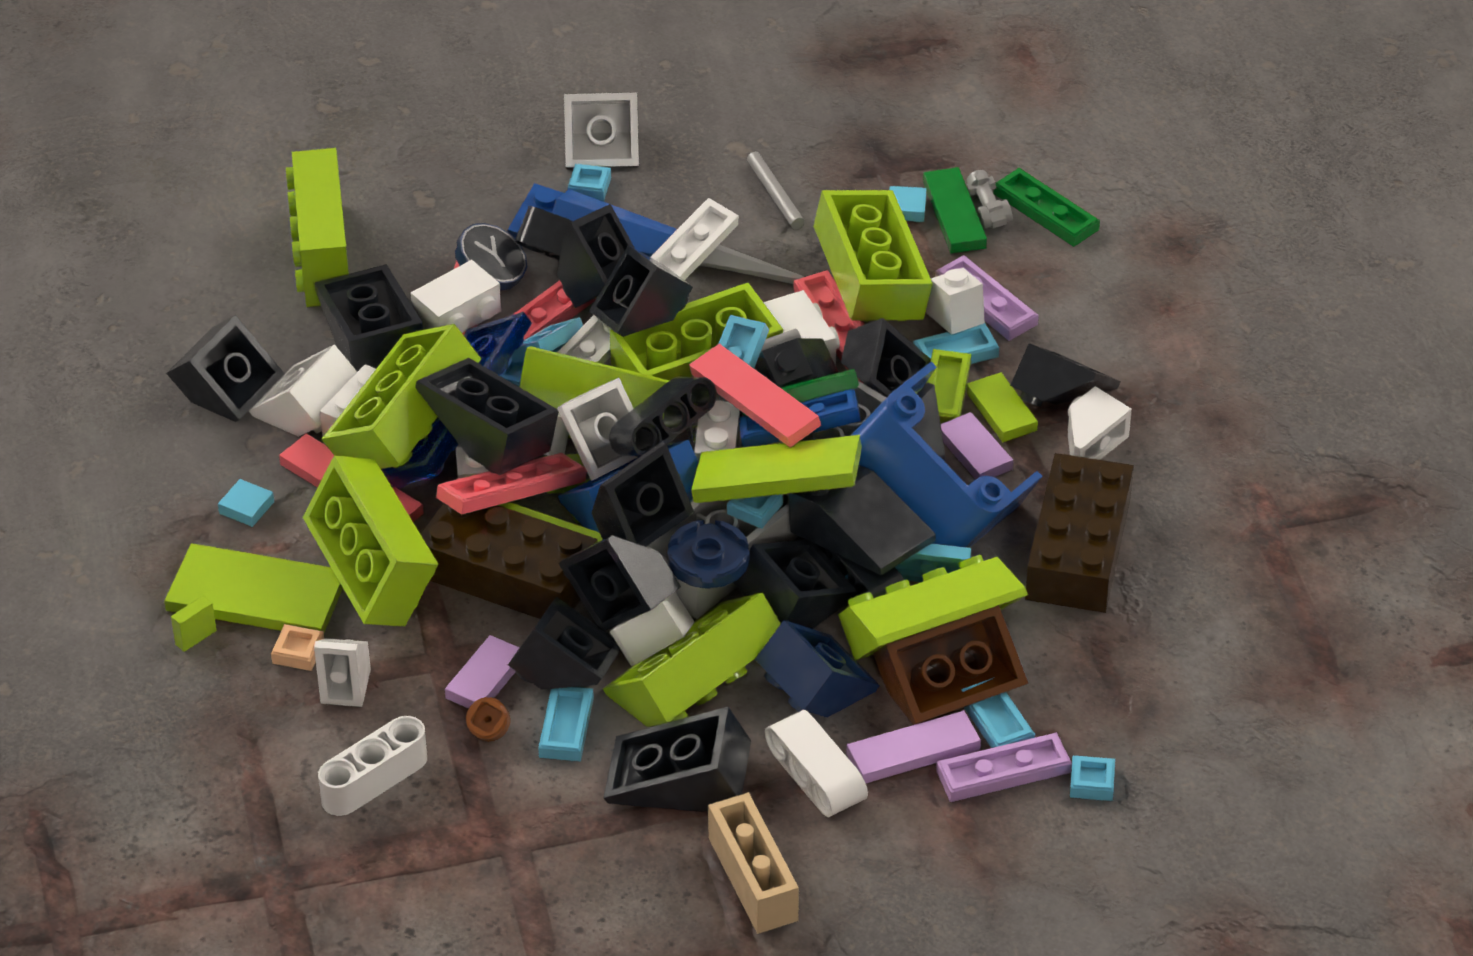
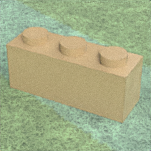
M749 792L708 805L709 840L757 934L797 922L799 887Z

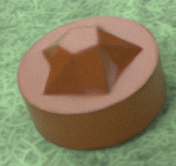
M484 697L476 700L469 707L466 723L474 736L482 741L491 742L500 739L506 734L510 726V714L508 709L499 700L492 697Z

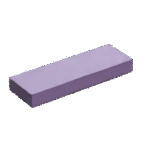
M963 255L935 271V277L949 270L964 268L983 284L984 321L1008 341L1038 325L1037 313L966 256Z
M961 711L847 744L846 754L862 775L865 783L931 765L940 760L979 751L981 740L965 711Z
M1056 732L937 761L936 772L950 802L1068 774L1071 773L1072 763Z

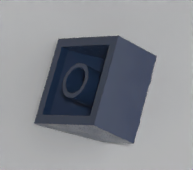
M785 620L755 658L766 671L764 674L766 680L776 688L784 690L790 696L789 704L798 712L806 710L809 713L828 718L876 692L880 686L832 635Z

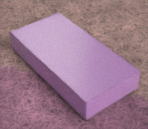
M971 412L941 424L943 443L975 479L981 476L996 477L1013 470V459Z
M489 635L445 688L446 699L469 709L480 698H495L516 672L508 666V663L519 647Z

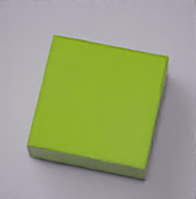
M205 596L198 598L171 616L175 645L183 652L217 631L213 603Z

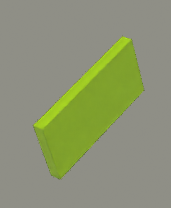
M530 346L526 348L519 387L557 409L565 402L620 378L633 408H635L670 380Z
M860 435L799 441L791 448L785 443L701 452L691 489L694 503L853 487L855 486L862 450Z
M191 543L164 602L166 611L178 612L198 598L205 596L213 603L214 616L217 620L279 631L286 624L324 631L325 633L343 587L331 567Z

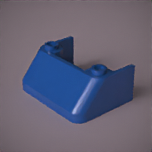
M931 361L894 390L851 436L860 435L862 450L859 465L874 471L936 534V541L932 544L970 548L1017 509L1043 476L1036 471L1011 492L1000 480L992 476H981L967 485L913 429L920 423L925 414L924 403L917 393L924 387L937 368Z

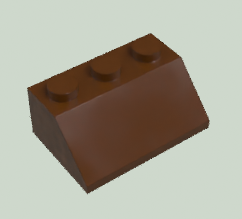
M999 605L886 644L873 653L887 692L913 725L1029 684ZM989 680V681L984 682V683H982V684H980V685H977V686H975V687H973V688H970V689H968V690H966V691H964V692L961 690V689H963V688H966V687H969V686L978 684V683H980V682Z

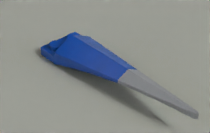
M534 183L507 232L516 239L529 206L537 207L574 221L609 205V203L571 189L563 193ZM611 205L635 249L649 257L677 230L676 228ZM718 245L699 265L794 284L796 279L803 278L802 275Z

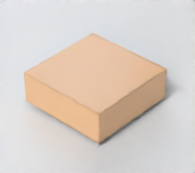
M284 624L271 652L272 664L312 671L316 662L315 641L324 639V631Z

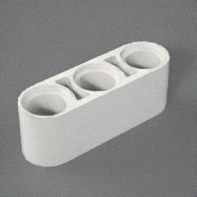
M802 710L765 728V738L772 754L826 817L833 816L867 799V786L862 775L809 712Z
M412 716L398 717L325 762L318 771L321 802L324 810L336 816L352 813L421 769L427 761L425 727L422 721Z

